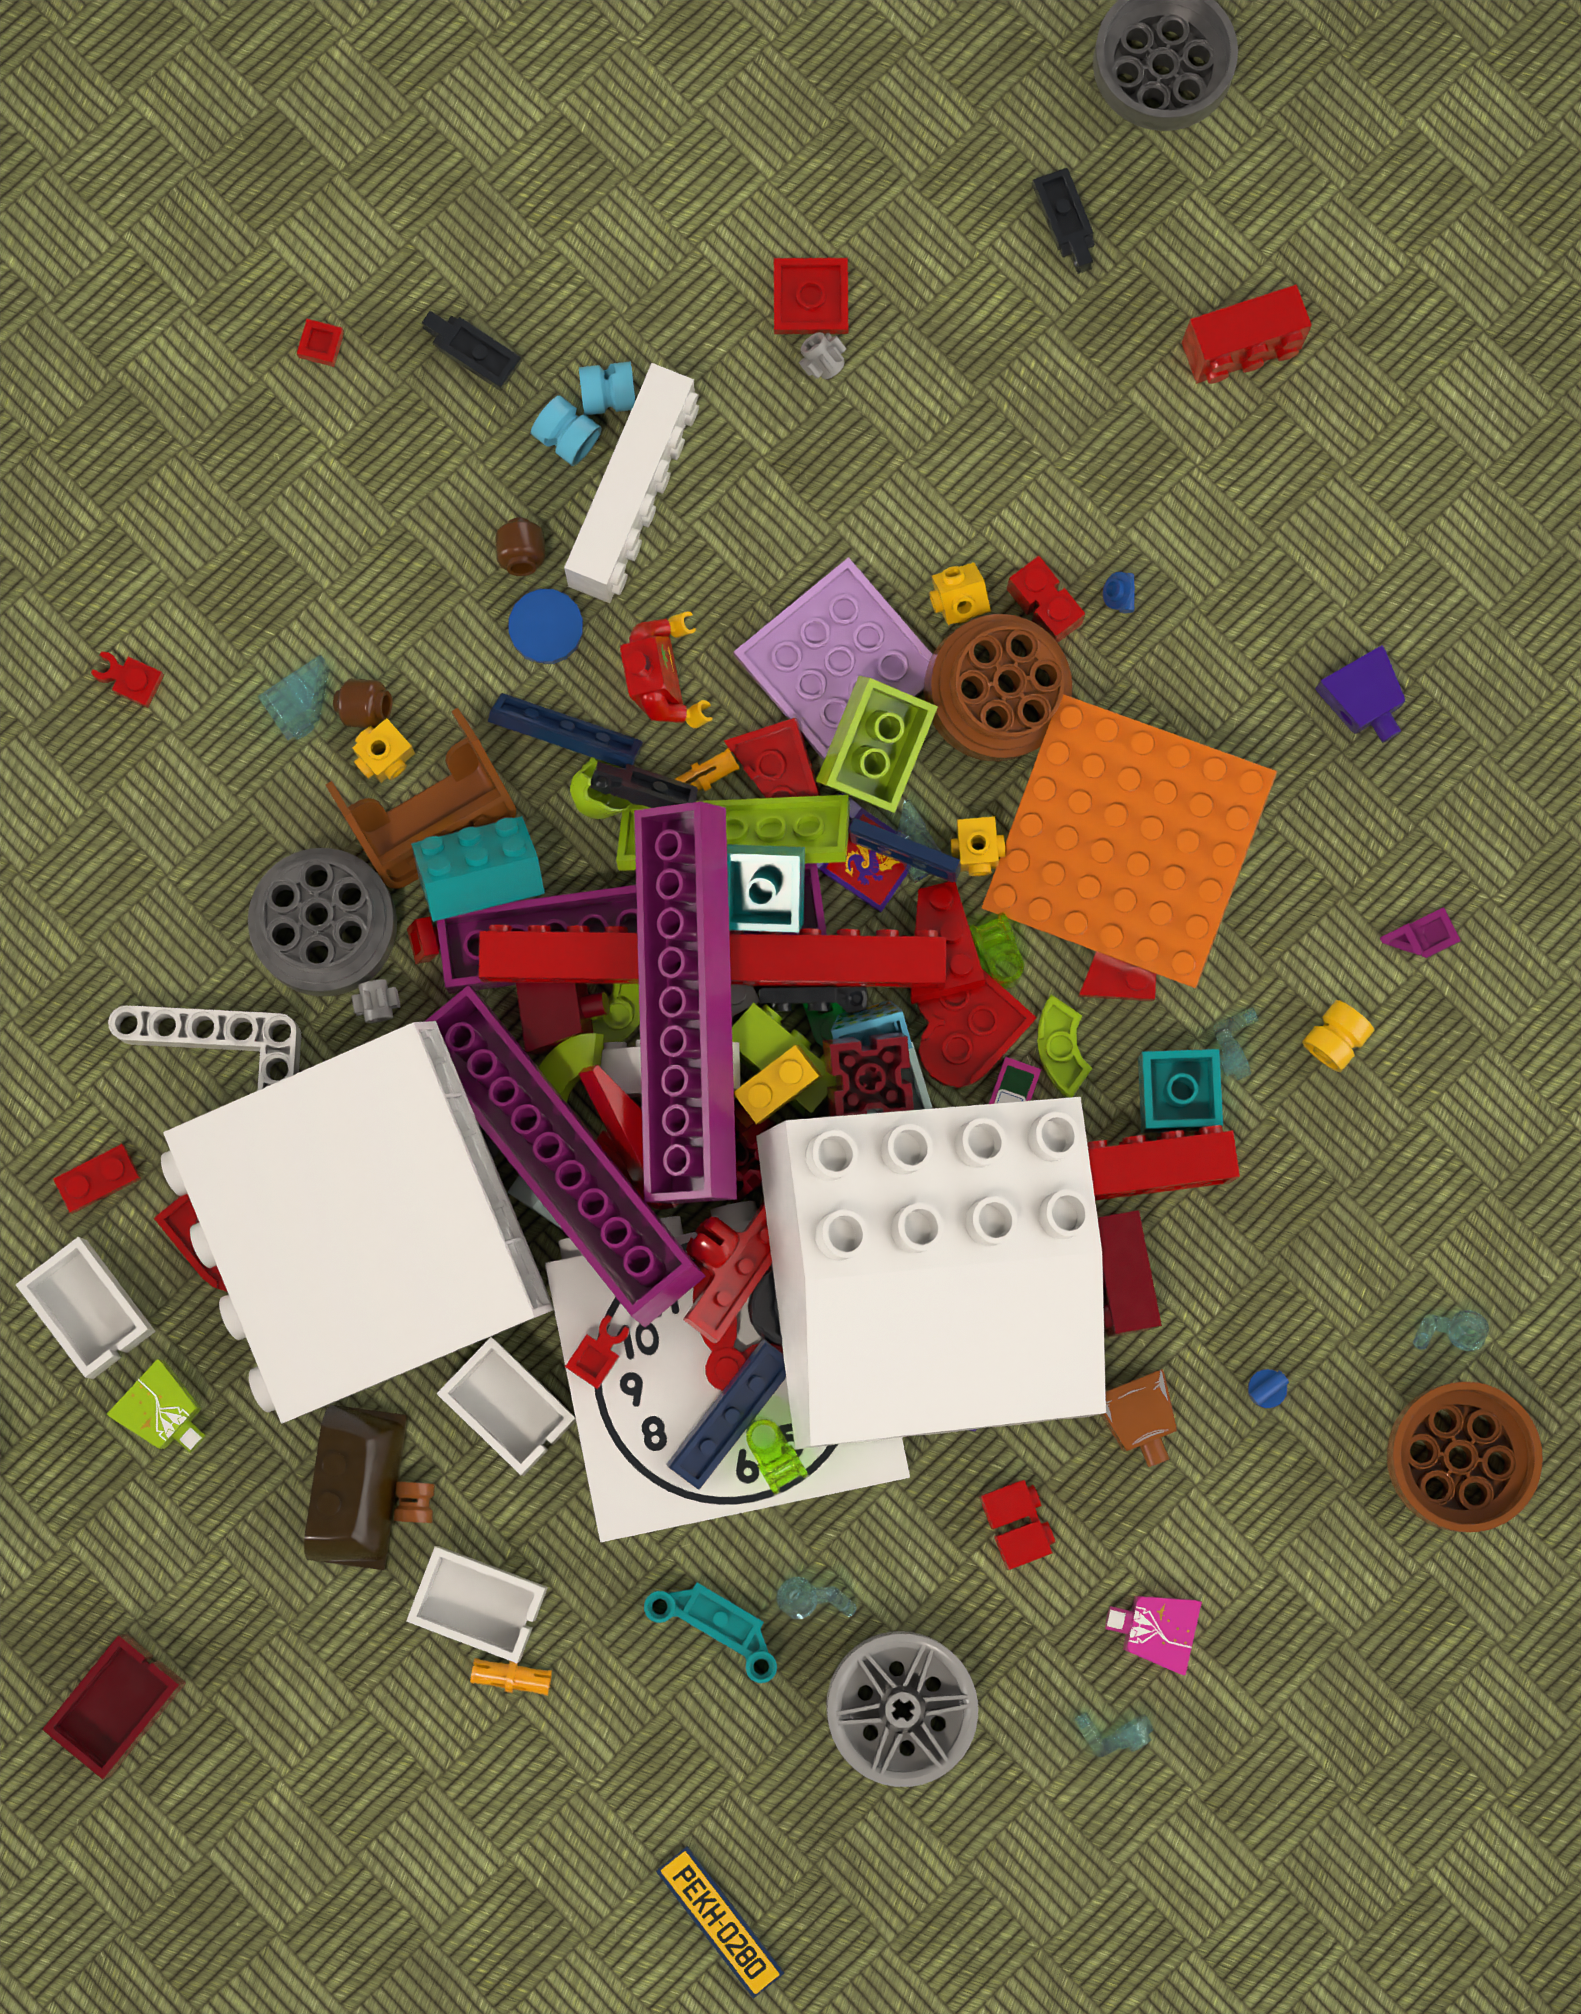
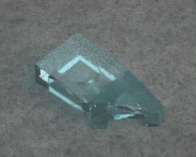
M909 799L904 801L896 834L941 852L926 830V824ZM902 863L914 883L930 875L927 872Z

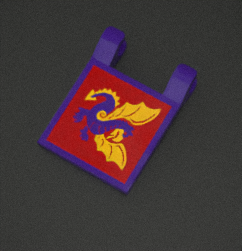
M849 797V819L852 822L856 818L902 836L860 807ZM849 829L846 862L817 863V869L880 913L912 868V866L852 843Z

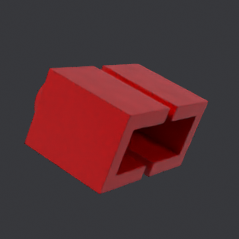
M1037 556L1009 577L1006 589L1026 615L1033 611L1035 602L1039 605L1034 611L1032 622L1047 631L1058 643L1082 625L1085 612L1065 588L1059 592L1057 591L1060 581L1041 557Z
M1020 1480L979 1496L991 1529H996L1027 1516L1030 1520L1028 1524L994 1536L1006 1570H1011L1053 1554L1050 1545L1056 1543L1048 1521L1041 1523L1038 1518L1036 1508L1042 1505L1033 1484L1027 1486L1025 1480Z

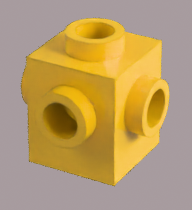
M974 562L960 567H949L941 573L932 575L935 590L929 592L931 604L935 613L941 612L948 625L964 623L975 616L991 612L984 579Z
M387 718L376 728L370 726L363 730L355 739L357 744L352 747L358 757L354 764L368 779L374 775L380 783L387 778L393 780L398 777L407 767L405 762L415 754L410 743Z
M995 816L957 819V838L950 839L952 857L959 859L961 862L960 872L968 871L969 876L991 874V869H996L999 865V858L1006 857L1004 834L997 835ZM981 846L983 849L976 850L973 847Z

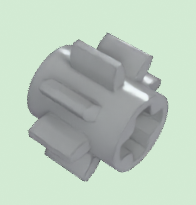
M821 332L815 333L802 344L801 353L804 358L799 364L808 376L813 374L816 379L820 376L823 379L832 378L844 366L845 362L841 354L846 350V347L837 336L832 337L830 333L826 335Z
M385 979L368 981L358 985L360 994L351 996L356 1016L364 1015L365 1023H378L394 1018L392 1009L400 1008L396 987L388 988L387 980Z

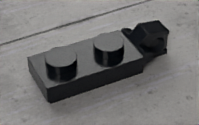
M1068 168L1033 179V189L1056 247L1060 250L1062 257L1071 256L1077 274L1091 270L1093 260L1089 248L1095 245L1093 241L1094 232Z
M429 311L422 321L423 329L435 337L432 343L440 352L499 391H502L522 362L519 355L461 317L457 319L451 316L448 321H445L432 311Z
M599 761L594 769L590 788L605 795L611 794L614 797L617 796L628 800L632 804L643 805L649 808L696 802L699 790L696 786L629 764L626 765V768H617Z
M867 987L761 988L759 990V1003L769 1004V1007L775 1012L792 1011V1004H807V1011H831L830 1003H837L847 1013H853L868 1009Z

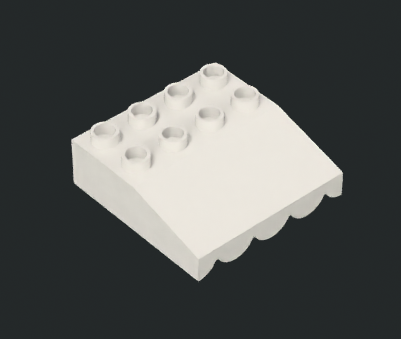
M1081 1097L786 1120L756 1136L795 1450L914 1435L958 1432L986 1427L1021 1425L1057 1419L1083 1418L1106 1413L1102 1247Z

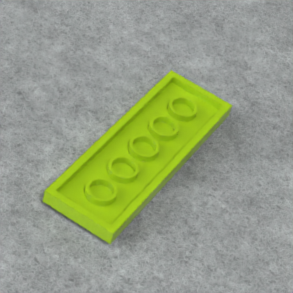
M849 795L696 801L726 808L727 845L805 847V864L846 862L850 814ZM633 804L627 811L622 812L616 858L619 871L636 870L634 810L649 809V807Z

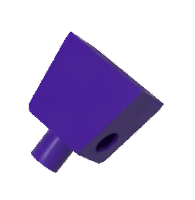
M1383 645L1322 679L1315 688L1318 694L1354 734L1372 726L1381 742L1384 743L1402 732L1391 713L1397 711L1404 704L1405 697Z

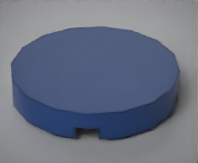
M538 589L525 594L514 605L509 616V635L515 649L525 659L537 663L555 664L567 659L578 648L583 635V618L577 604L568 595L554 589Z

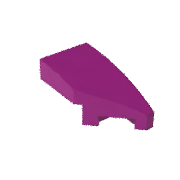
M1444 907L1380 937L1383 944L1424 958H1429L1461 942Z

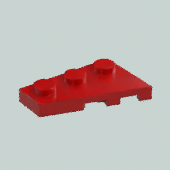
M797 718L724 740L727 747L736 756L747 775L754 781L765 798L821 796Z
M945 882L918 889L915 931L935 930L938 931V937H946V984L944 988H911V1004L985 986V977L956 882Z
M1096 951L1078 997L1154 1001L1156 973Z

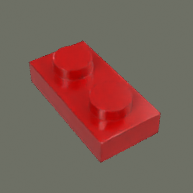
M120 1144L53 1178L71 1214L141 1179L124 1144Z

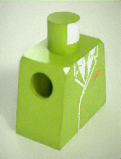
M157 1359L107 1413L110 1418L159 1449L167 1448L175 1439L191 1453L206 1437L191 1422L202 1408L171 1367L161 1359Z

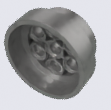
M1118 0L1105 15L1097 36L1093 56V70L1098 89L1107 104L1119 116L1134 125L1158 131H1173L1192 126L1208 117L1220 105L1229 90L1238 58L1236 33L1229 17L1215 0ZM1173 32L1180 39L1169 41L1163 36V33ZM1131 40L1139 41L1144 45V48L1132 49L1128 46L1127 42ZM1199 57L1205 62V65L1194 66L1188 59ZM1158 65L1165 66L1169 69L1170 73L1160 75L1153 70V67ZM1121 74H1128L1132 76L1135 81L1132 83H1123L1117 78V76ZM1190 91L1196 96V99L1185 100L1179 95V92ZM1153 99L1161 107L1157 109L1149 108L1144 105L1143 101Z
M312 848L283 858L262 877L250 902L248 930L252 946L258 958L281 983L307 995L336 996L359 988V984L370 981L381 970L388 960L395 943L397 916L394 902L387 887L379 875L366 862L341 850ZM314 871H326L328 878L324 885L321 887L309 886L308 880ZM350 888L361 890V898L358 903L351 906L342 903V896L346 890ZM281 891H293L294 900L291 905L287 907L276 906V897ZM314 909H327L328 918L323 924L315 926L309 923L310 913ZM350 926H358L362 929L361 938L352 944L343 942L342 935L345 929ZM283 928H292L295 931L294 940L285 946L278 945L276 943L277 933ZM317 946H326L329 950L327 959L319 964L310 962L309 955L312 949Z

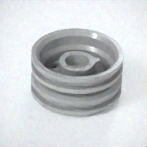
M893 1631L881 1633L864 1640L849 1651L841 1660L828 1688L826 1702L827 1719L832 1738L839 1752L860 1774L884 1785L913 1787L940 1778L963 1758L969 1749L976 1731L978 1699L973 1681L967 1669L948 1648L938 1641L919 1633ZM894 1661H900L904 1665V1672L900 1676H893L889 1672V1666ZM931 1676L937 1677L941 1682L940 1688L935 1692L927 1690L925 1686L926 1680ZM863 1685H868L873 1690L872 1697L866 1701L858 1697V1690ZM900 1699L903 1703L909 1700L912 1702L913 1707L909 1708L912 1715L909 1718L904 1719L901 1715L896 1718L893 1717L891 1712L896 1710L893 1706L896 1700ZM935 1716L943 1717L946 1721L944 1730L934 1731L930 1725L932 1718ZM867 1725H874L878 1729V1735L874 1740H866L863 1736V1730ZM905 1740L911 1741L915 1747L913 1754L910 1756L902 1755L899 1750L900 1744Z

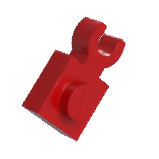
M101 652L99 656L104 661L110 662V669L104 673L92 669L91 674L94 678L102 683L115 681L112 688L115 694L149 708L164 677L163 672L129 656L122 666L111 653Z
M609 1315L604 1317L599 1325L600 1336L598 1339L595 1340L586 1334L565 1365V1368L596 1389H599L620 1358L611 1349L614 1345L624 1342L630 1332V1329L625 1326L618 1336L609 1335L607 1327L613 1319Z

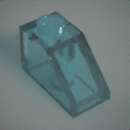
M319 655L258 696L287 741L293 737L295 739L305 737L315 728L313 724L319 721L330 670L322 655Z

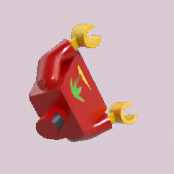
M686 611L671 616L668 620L665 618L637 624L631 631L629 643L620 645L630 698L653 721L683 723L686 720L690 727L699 728L713 720L712 717H705L701 712L711 707L708 701L701 700L688 708L683 704L671 638L669 637L670 634L675 638L694 633L696 628L689 630L684 624V618L693 616V614Z

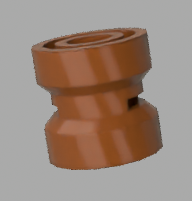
M396 1482V1495L399 1497V1506L394 1509V1521L432 1523L433 1511L430 1508V1499L434 1496L435 1484ZM412 1498L417 1499V1502H412Z

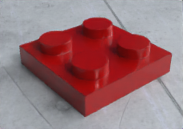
M774 258V334H815L819 332L823 334H848V258Z

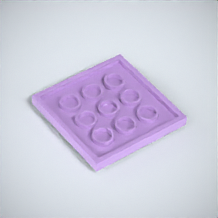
M849 557L733 652L734 657L788 719L797 718L802 736L823 760H825L858 676L872 678L917 697L924 691L925 674L933 655Z

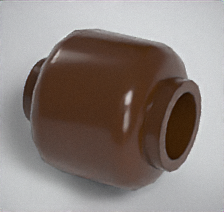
M517 517L509 520L508 523L502 525L497 530L495 538L497 562L508 573L514 576H527L533 574L544 563L545 541L544 533L540 526L526 518Z
M351 678L343 683L340 690L335 692L333 708L339 714V718L345 726L358 728L372 726L376 728L386 718L389 719L392 711V696L389 691H386L385 686L380 681Z

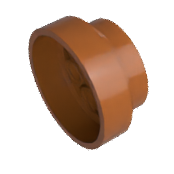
M1009 614L981 616L963 624L949 634L933 653L924 681L925 701L938 706L932 720L936 730L956 750L972 758L984 761H1008L1024 756L1041 747L1051 718L1057 711L1063 694L1072 697V677L1069 664L1056 640L1034 622ZM1012 639H1018L1024 643L1026 647L1024 657H1018L1012 652ZM975 645H982L988 650V663H981L975 658ZM1037 668L1044 669L1049 674L1050 683L1048 687H1043L1037 683L1035 679ZM1000 674L1008 675L1012 679L1014 687L1011 693H1006L999 687L998 678ZM963 680L971 681L976 686L977 695L975 699H969L962 693L961 684ZM1024 704H1031L1036 708L1038 717L1035 723L1029 722L1024 718L1022 712ZM987 710H994L1000 715L1001 725L999 729L992 728L987 724Z
M1455 1382L1440 1385L1421 1393L1401 1411L1389 1436L1387 1466L1396 1493L1412 1513L1424 1522L1440 1529L1454 1532H1480L1505 1524L1519 1514L1529 1503L1541 1477L1543 1462L1542 1446L1532 1419L1514 1398L1487 1384ZM1439 1410L1447 1412L1451 1418V1426L1446 1432L1439 1431L1434 1425V1416ZM1478 1416L1484 1417L1489 1423V1432L1484 1438L1478 1437L1472 1429L1473 1421ZM1417 1440L1423 1442L1428 1449L1427 1458L1421 1463L1416 1462L1410 1454V1448ZM1456 1446L1462 1448L1466 1454V1462L1459 1469L1453 1467L1449 1461V1453ZM1494 1452L1499 1453L1505 1463L1504 1469L1499 1474L1492 1473L1487 1464L1489 1456ZM1431 1477L1438 1478L1443 1485V1492L1437 1499L1430 1498L1425 1490L1426 1483ZM1470 1483H1475L1481 1490V1499L1475 1505L1469 1504L1464 1497V1490Z

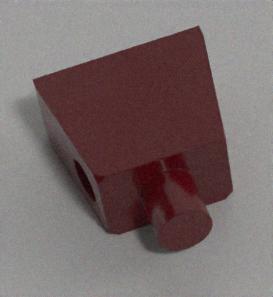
M516 983L525 1052L530 1054L544 1055L550 1053L556 1046L571 1037L593 1033L592 1017L608 1015L610 1013L607 994L600 992L588 995L586 983Z

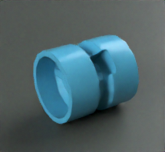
M631 361L612 363L607 370H603L600 365L579 367L584 415L602 414L606 412L608 407H612L616 412L632 410L635 403Z
M556 396L546 405L535 420L531 429V435L547 447L555 445L556 454L571 466H575L595 445L602 428L586 415L577 416V408L562 396Z

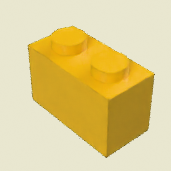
M794 1045L735 1090L734 1095L754 1122L761 1124L823 1076L800 1045Z

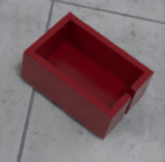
M1139 1210L1098 1217L1102 1247L1104 1330H1107L1108 1338L1153 1330L1162 1326Z
M127 1633L116 1637L42 1729L102 1780L114 1774L186 1684L182 1678L161 1661L150 1663L149 1661L154 1655Z

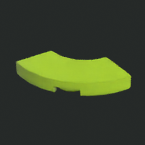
M613 984V991L609 997L610 1013L608 1015L592 1017L593 1033L604 1034L602 1050H604V1043L624 1042L640 1025L639 984Z
M1051 994L1044 1005L1038 1022V1054L1042 1067L1054 1087L1064 1097L1072 1098L1092 1070V1067L1082 1058L1077 1046V1027L1082 1015Z
M587 1033L571 1037L556 1046L540 1064V1071L566 1103L569 1093L575 1084L581 1080L578 1073L585 1067L594 1065L601 1067L604 1034Z

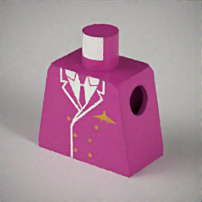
M1135 1596L1131 1611L1112 1606L1109 1607L1105 1629L1126 1634L1123 1650L1178 1674L1186 1675L1202 1602L1192 1599Z

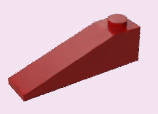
M599 1065L585 1067L578 1074L633 1183L642 1191L640 1195L644 1199L642 1109ZM646 1202L651 1207L659 1208L660 1210L675 1208L679 1204Z

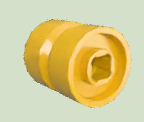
M1335 1000L1322 1016L1324 1025L1314 1026L1302 1043L1324 1065L1336 1072H1342L1355 1056L1352 1048H1361L1375 1030L1371 1023L1358 1011L1340 1000Z

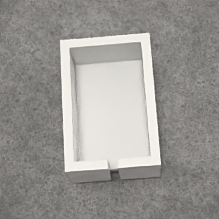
M77 1237L16 1284L17 1288L85 1378H96L122 1358L117 1352L118 1350L128 1353L156 1332L93 1247L83 1238Z
M492 1337L437 1393L503 1459L523 1476L548 1451L543 1444L547 1440L551 1444H555L576 1422V1417Z
M435 1546L406 1622L518 1663L522 1658L532 1631V1627L526 1626L527 1620L531 1622L536 1620L548 1587L446 1548Z

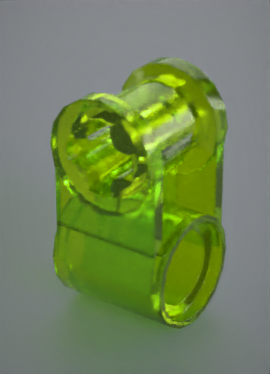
M1001 912L997 914L996 919L979 926L975 924L969 925L976 951L979 957H981L987 973L1004 989H1011L1018 985L1022 978L1024 962L1005 913ZM1002 961H1009L1014 964L1017 972L1011 977H1002L996 971V965Z
M760 1416L748 1425L745 1430L747 1444L758 1462V1468L774 1495L780 1493V1488L800 1476L802 1478L809 1476L794 1448L788 1444L782 1431L773 1419ZM768 1425L774 1430V1439L769 1445L759 1446L753 1442L752 1433L756 1427ZM789 1465H791L789 1468H787V1469H785L784 1471L780 1472L779 1474L775 1475L777 1472H779V1471H781L782 1469H784V1468L788 1467Z

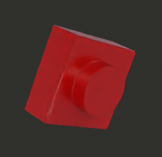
M306 319L297 350L298 358L334 367L344 335L343 328Z
M430 917L415 919L407 927L415 964L430 962L439 954L438 929L432 926Z

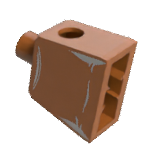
M1163 1369L1106 1391V1413L1100 1415L1123 1452L1140 1446L1148 1467L1169 1460L1170 1458L1161 1437L1176 1432L1177 1427Z

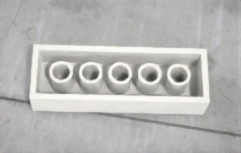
M651 363L564 567L568 587L608 603L611 602L614 593L617 595L621 594L628 574L624 573L628 560L635 561L642 544V540L639 539L643 526L649 527L656 511V506L653 505L657 492L663 494L669 482L671 473L667 471L671 458L675 460L679 458L685 439L682 438L686 425L691 427L697 416L699 405H696L698 394L695 393L694 379Z

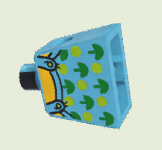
M892 1001L870 1005L865 1011L842 1013L837 1016L831 1029L833 1039L854 1037L861 1041V1046L870 1045V1035L900 1032L908 1036L909 1049L913 1048L903 1011Z

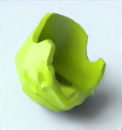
M591 757L582 766V769L573 776L571 781L570 793L577 810L591 819H606L627 811L633 806L628 800L617 796L614 797L611 794L605 795L590 788L592 775L598 761L617 768L621 767Z

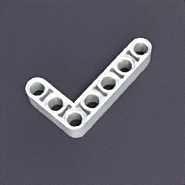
M120 1006L109 1017L108 1024L111 1033L122 1042L130 1045L260 1051L258 1090L281 1081L272 1080L270 1077V1069L277 1062H286L288 1065V1073L283 1079L299 1073L301 1030L297 1023L285 1014ZM128 1016H135L138 1022L135 1031L126 1035L122 1034L120 1025L123 1019ZM166 1018H173L176 1022L174 1032L169 1036H160L158 1027L161 1021ZM204 1020L213 1021V1033L207 1038H198L196 1029L199 1023ZM242 1022H250L253 1028L250 1037L245 1040H236L234 1031L237 1025ZM280 1024L290 1025V1037L284 1042H275L272 1036L275 1027Z

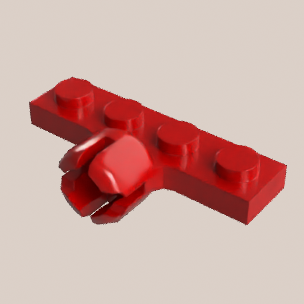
M765 1202L762 1203L742 1233L736 1232L718 1217H711L700 1224L695 1230L696 1238L693 1239L691 1237L687 1244V1254L708 1269L710 1279L683 1320L713 1343L719 1342L772 1264Z

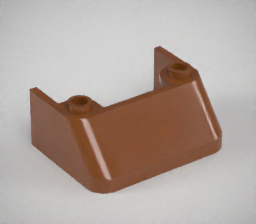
M458 708L451 712L466 738L453 745L447 752L445 761L451 775L390 811L386 812L381 803L372 798L361 799L347 807L333 782L331 781L326 784L327 789L382 881L390 888H402L419 879L411 843L422 841L430 836L440 837L459 832L467 827H480L496 823L503 818H515L516 807L479 739Z

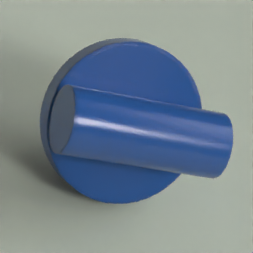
M1115 572L1107 579L1103 588V599L1109 608L1120 610L1121 613H1132L1135 611L1134 574Z
M1270 1369L1258 1371L1251 1377L1248 1383L1249 1397L1259 1407H1276L1285 1399L1289 1381L1280 1370L1278 1372Z

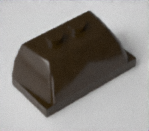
M329 1405L321 1423L304 1536V1553L307 1560L386 1570L397 1496L396 1482H399L408 1415Z

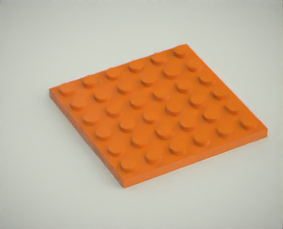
M1063 694L1061 703L1049 723L1005 843L1006 857H1000L999 865L996 867L982 909L1197 988L1277 771Z

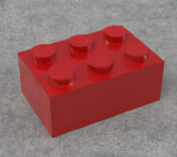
M1296 284L1190 319L1182 340V346L1196 384L1206 380L1208 384H1214L1228 378L1231 372L1240 369L1245 373L1262 367L1264 361L1277 358L1278 361H1284L1298 355L1312 325Z

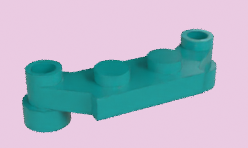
M698 1582L693 1589L670 1593L655 1591L646 1598L644 1611L651 1621L663 1623L671 1617H679L743 1655L746 1659V1673L754 1682L766 1683L775 1676L777 1663L766 1646L761 1632L764 1621ZM663 1599L666 1601L668 1608L665 1613L659 1614L654 1611L653 1603L655 1600ZM758 1659H764L768 1662L769 1669L765 1673L755 1671L754 1663Z

